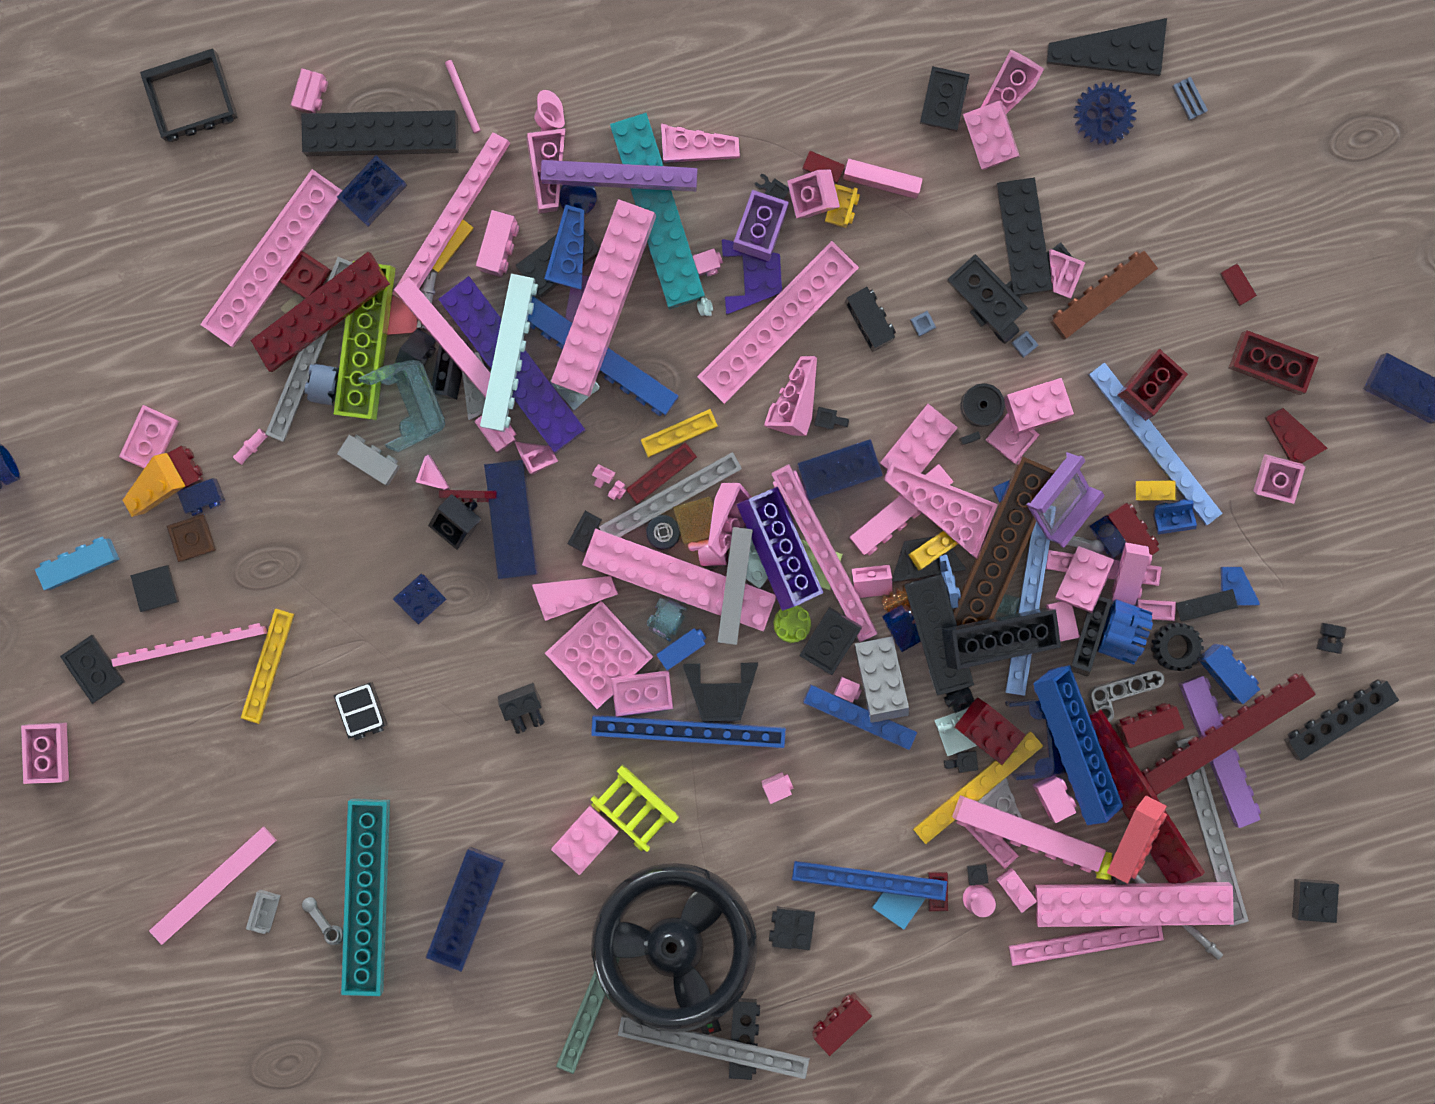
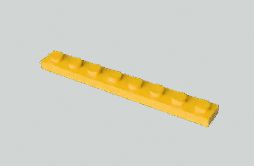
M1029 731L1003 765L996 760L993 761L915 826L913 830L927 844L956 820L952 816L960 795L974 801L980 800L1041 749L1043 745Z

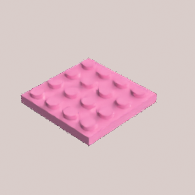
M602 601L545 652L596 709L613 695L611 678L634 675L653 658L651 653Z

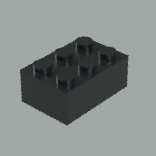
M865 287L847 297L845 304L869 348L874 352L892 342L896 331L891 323H887L885 319L887 315L883 307H878L876 303L877 296L874 291Z

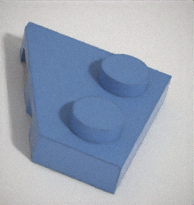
M939 556L940 570L951 607L956 608L958 607V599H961L960 590L958 587L956 588V581L954 575H952L948 556Z

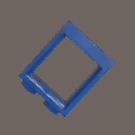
M693 628L656 655L668 671L706 644L704 640L707 638L701 629L696 630V628Z

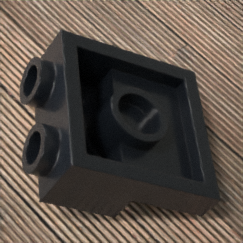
M777 906L776 911L772 912L771 922L775 923L774 930H770L769 942H772V947L810 951L815 911Z

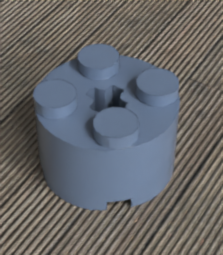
M320 364L310 365V381L306 382L305 394H308L307 399L310 402L334 406L333 402H335L339 368Z

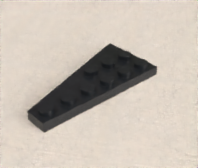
M1167 18L1051 42L1048 44L1046 64L1160 76Z

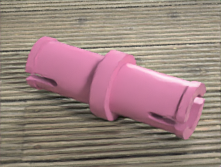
M258 429L249 440L244 442V446L233 458L242 465L252 453L258 451L257 448L268 435L261 429Z

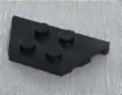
M933 537L903 542L892 582L941 574L940 558H937L923 569L918 570L908 555ZM953 549L943 554L948 556L952 572L966 570V567L959 560Z

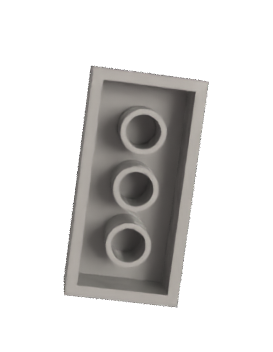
M893 636L856 643L855 653L870 722L909 716V706Z

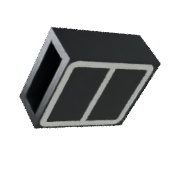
M373 682L333 695L348 739L353 737L354 740L366 737L365 733L370 731L376 734L384 731L383 727L388 725Z

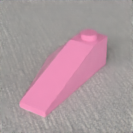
M1010 50L981 107L1001 101L1007 114L1035 87L1044 68L1025 56Z
M800 356L789 375L790 380L785 388H781L779 399L776 404L772 403L764 424L765 427L789 435H807L812 420L817 357Z
M722 483L714 500L708 547L718 558H721L730 548L733 527H745L736 504L752 498V496L740 483Z

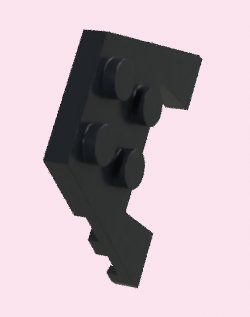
M758 662L741 663V683H701L700 663L683 664L702 721H741Z

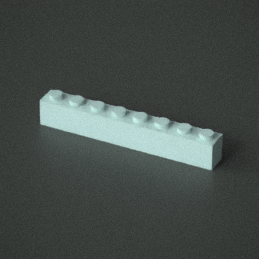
M515 274L510 276L480 424L482 428L505 432V429L510 426L511 417H508L509 409H513L515 398H512L513 390H517L519 379H516L517 371H521L522 360H520L521 352L525 351L526 341H523L525 333L528 334L530 322H527L528 315H532L534 303H531L533 295L536 296L538 288L534 278Z

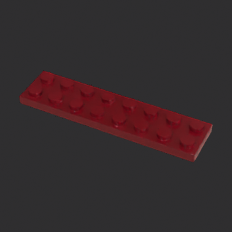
M366 252L251 339V342L267 370L274 372L389 286L390 283L372 253Z

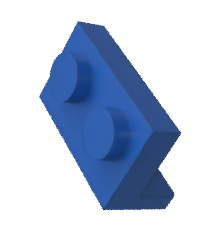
M1180 500L1176 503H1160L1156 505L1153 517L1158 535L1196 529L1197 524L1193 512V500Z

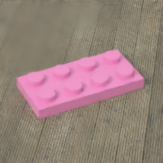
M927 404L879 464L888 470L890 463L894 462L921 473L958 427L931 405Z

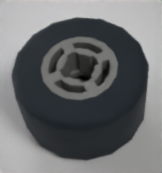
M659 515L648 523L646 536L649 543L655 548L661 550L670 549L678 543L681 529L678 522L672 517Z

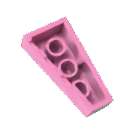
M612 576L532 585L545 621L618 595Z

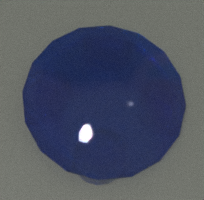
M563 185L559 193V201L563 209L565 205L583 209L585 214H587L595 206L597 193L594 186Z

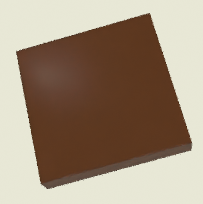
M205 514L167 525L178 562L216 551Z

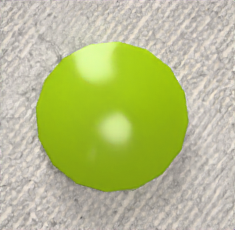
M800 606L783 611L780 609L773 621L774 630L783 641L789 643L799 642L809 634L811 628L809 613Z

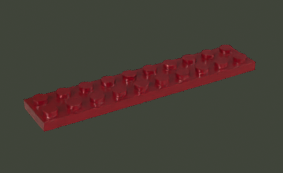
M1099 709L1089 714L1123 804L1121 809L1130 821L1135 809L1145 796L1158 802L1160 801L1105 714ZM1165 810L1164 813L1167 816L1159 827L1160 831L1152 843L1150 854L1169 883L1183 884L1202 876L1205 871Z

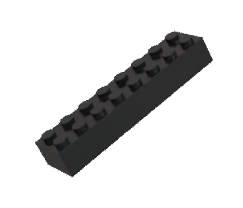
M455 110L301 114L302 153L306 157L459 153L458 114Z

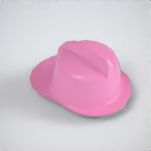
M549 90L540 91L537 96L538 108L534 115L536 123L541 127V131L562 128L565 121L560 99Z

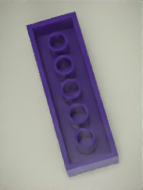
M775 487L736 504L746 528L752 529V542L782 611L823 594V590L779 488Z

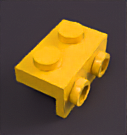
M835 184L840 207L827 211L825 222L847 228L848 223L852 224L855 213L852 212L853 205L857 206L860 194H857L858 188L854 187V189Z

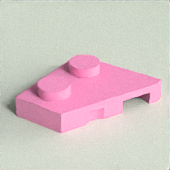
M1050 249L1052 292L1071 298L1085 262Z

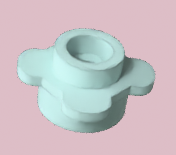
M702 297L697 302L700 315L712 316L713 306L711 301Z

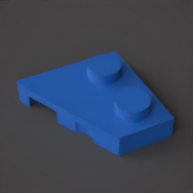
M1221 567V591L1233 589L1237 605H1260L1242 567Z

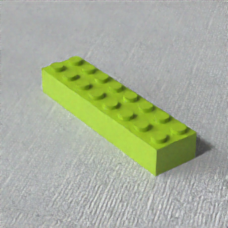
M378 264L390 285L345 319L334 415L377 420L396 270L391 265Z

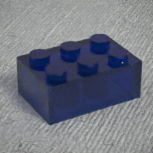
M376 155L344 188L337 198L369 227L405 189L407 184Z

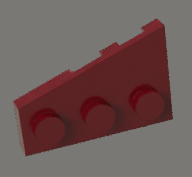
M1284 408L1265 417L1289 461L1303 463L1328 449Z

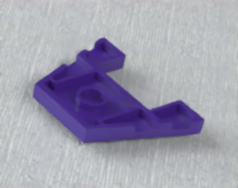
M722 239L723 258L743 257L745 295L725 296L726 315L779 295L782 292L780 254L773 252L770 261H766L733 250L734 242Z

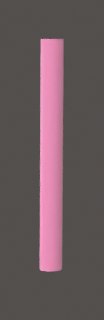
M448 60L445 62V65L474 134L481 131L457 71L452 60Z

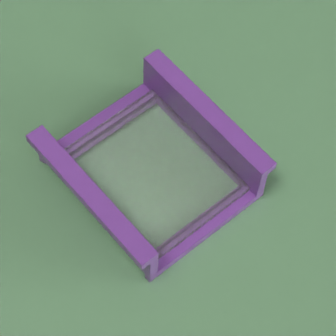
M1066 452L1067 458L1032 502L1027 504L1045 537L1060 544L1063 548L1104 498L1102 491L1088 486L1080 471L1081 466L1085 463L1084 457L1081 455L1078 457Z

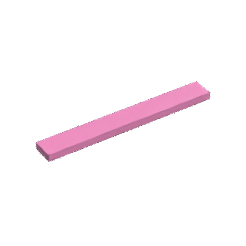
M409 277L406 278L393 291L486 398L491 373Z
M262 827L151 928L149 932L163 945L277 840L265 827Z
M1122 926L1008 947L1011 964L1016 966L1162 941L1164 938L1161 926Z

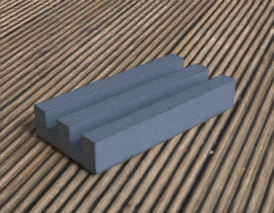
M1191 77L1172 86L1189 120L1208 111ZM1186 84H1188V86H1189V88H1190V90H1191V92H1192V94H1193V96H1194V98H1195L1197 104L1199 105V107H1200V109H1201L1200 111H1199V109H1198V107H1197V105H1196V103H1195V101H1194V99H1193V97H1192V95H1191V93H1190V91H1189V89H1188V87H1187ZM1182 86V88H1183V90H1184V92H1185V94H1186V96H1187V98H1188V100H1189V102H1190V104H1191V106H1192V108H1193V110H1194V112H1195L1194 114H1192V112H1191V110H1190V108H1189V106H1188V104H1187V102H1186V100H1185V98H1184V96H1183V94H1182V92H1181V90H1180L1179 87Z

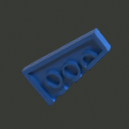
M565 205L544 278L547 281L582 290L585 215L583 209Z

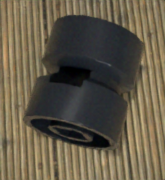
M1321 623L1320 634L1322 637L1318 639L1316 649L1342 654L1344 644L1341 642V639L1345 638L1347 628ZM1328 637H1330V638H1335V642H1334V643H1329V642H1327V641H1328Z

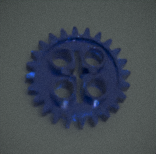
M1102 82L1100 88L1097 84H1094L1093 90L1088 87L1086 89L1087 94L1081 93L1082 99H1077L1076 101L1080 106L1074 107V110L1078 113L1073 118L1079 119L1075 123V126L1081 125L1078 132H1086L1083 137L1084 139L1090 136L1091 143L1097 139L1098 145L1101 144L1102 140H1104L1105 145H1108L1110 140L1115 144L1117 138L1122 140L1124 138L1123 134L1128 135L1130 133L1128 129L1134 127L1130 122L1136 120V117L1131 115L1135 114L1137 110L1131 109L1135 102L1128 101L1132 96L1124 95L1126 89L1120 92V85L1114 89L1112 82L1108 87ZM1100 97H1106L1108 99V104H1102L1100 102ZM1114 109H1120L1123 116H1116ZM1087 111H1093L1096 118H1089ZM1107 111L1108 114L1105 117H1103V112ZM1107 123L1110 126V131H1104L1102 124Z

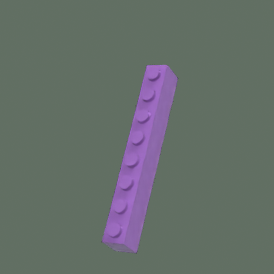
M542 160L541 182L542 184L696 192L697 168Z
M1199 675L1179 683L1199 737L1205 734L1204 731L1209 727L1214 726L1216 728L1219 726L1223 716L1218 713L1216 708L1218 707V702L1215 696H1211L1209 691L1211 689L1209 680ZM1231 748L1209 763L1233 823L1236 827L1241 828L1261 820L1259 816L1261 811L1258 804H1254L1252 796H1254L1252 788L1246 784V773L1243 767L1240 768L1238 760H1240L1239 755L1235 749Z

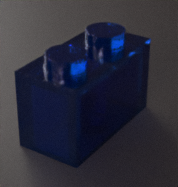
M215 478L177 492L185 514H192V516L203 513L202 509L210 507V509L219 507L221 506L220 502L225 501L218 480Z
M900 605L882 616L891 636H893L894 642L901 652L921 642L916 623L912 622L914 617L910 610L906 611Z

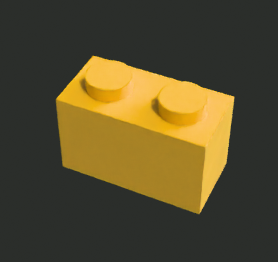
M1136 481V501H1176V481Z

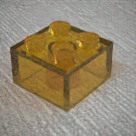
M710 496L673 507L684 544L709 538L713 514Z

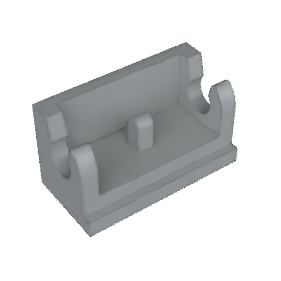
M261 889L257 891L246 929L262 934L269 933L281 895Z

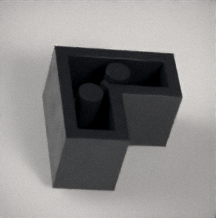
M417 328L399 349L390 376L409 387L414 381L418 382L423 374L421 368L423 369L426 365L427 358H432L436 352L434 347L436 340Z

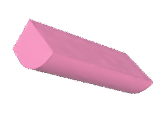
M848 159L843 180L917 199L923 179Z

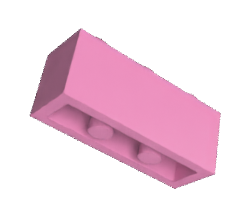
M1125 543L1111 591L1112 601L1117 599L1131 605H1136L1137 598H1141V584L1146 581V568L1151 565L1152 561L1149 547Z
M780 772L761 781L770 804L792 795L791 789L794 788L788 774L784 776L783 772Z

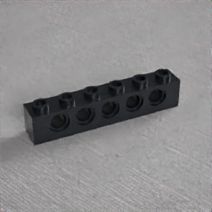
M1380 679L1373 681L1369 684L1370 687L1368 689H1361L1353 694L1354 697L1347 701L1345 699L1337 703V708L1332 711L1328 709L1322 712L1319 719L1309 720L1304 724V728L1299 731L1295 729L1288 733V737L1284 741L1295 759L1300 761L1398 702L1399 699L1388 681H1380ZM1372 694H1375L1377 699L1376 702L1372 704L1370 702V696ZM1358 703L1360 705V711L1357 714H1355L1353 711V707L1355 704ZM1342 713L1344 720L1339 724L1337 716ZM1323 724H1326L1328 727L1327 732L1322 734L1320 728ZM1309 733L1311 735V741L1306 744L1304 742V737L1306 734Z

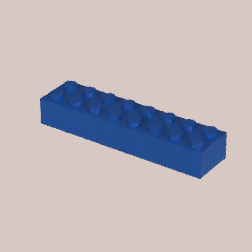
M1071 666L1050 669L1033 683L1035 693L1038 695L1041 709L1046 716L1048 727L1054 737L1055 746L1058 748L1062 764L1065 766L1068 774V780L1073 787L1082 817L1087 825L1106 823L1123 807Z

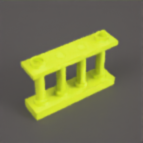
M622 764L617 770L619 773L617 780L599 799L593 796L591 798L593 802L591 805L598 812L602 810L635 841L633 844L640 851L645 850L648 852L650 846L646 843L666 822L671 821L674 823L679 816ZM623 783H630L633 786L632 792L612 812L604 804ZM643 795L647 799L646 805L626 825L618 817L637 796ZM657 808L661 812L660 818L640 838L632 830L652 809Z

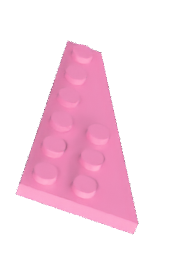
M891 462L884 481L974 558H977L998 504Z

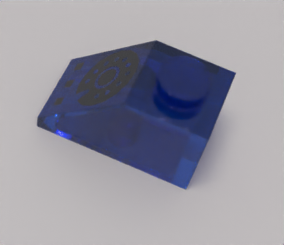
M1103 516L1089 526L1097 540H1100L1109 558H1114L1123 552L1127 542L1106 516Z

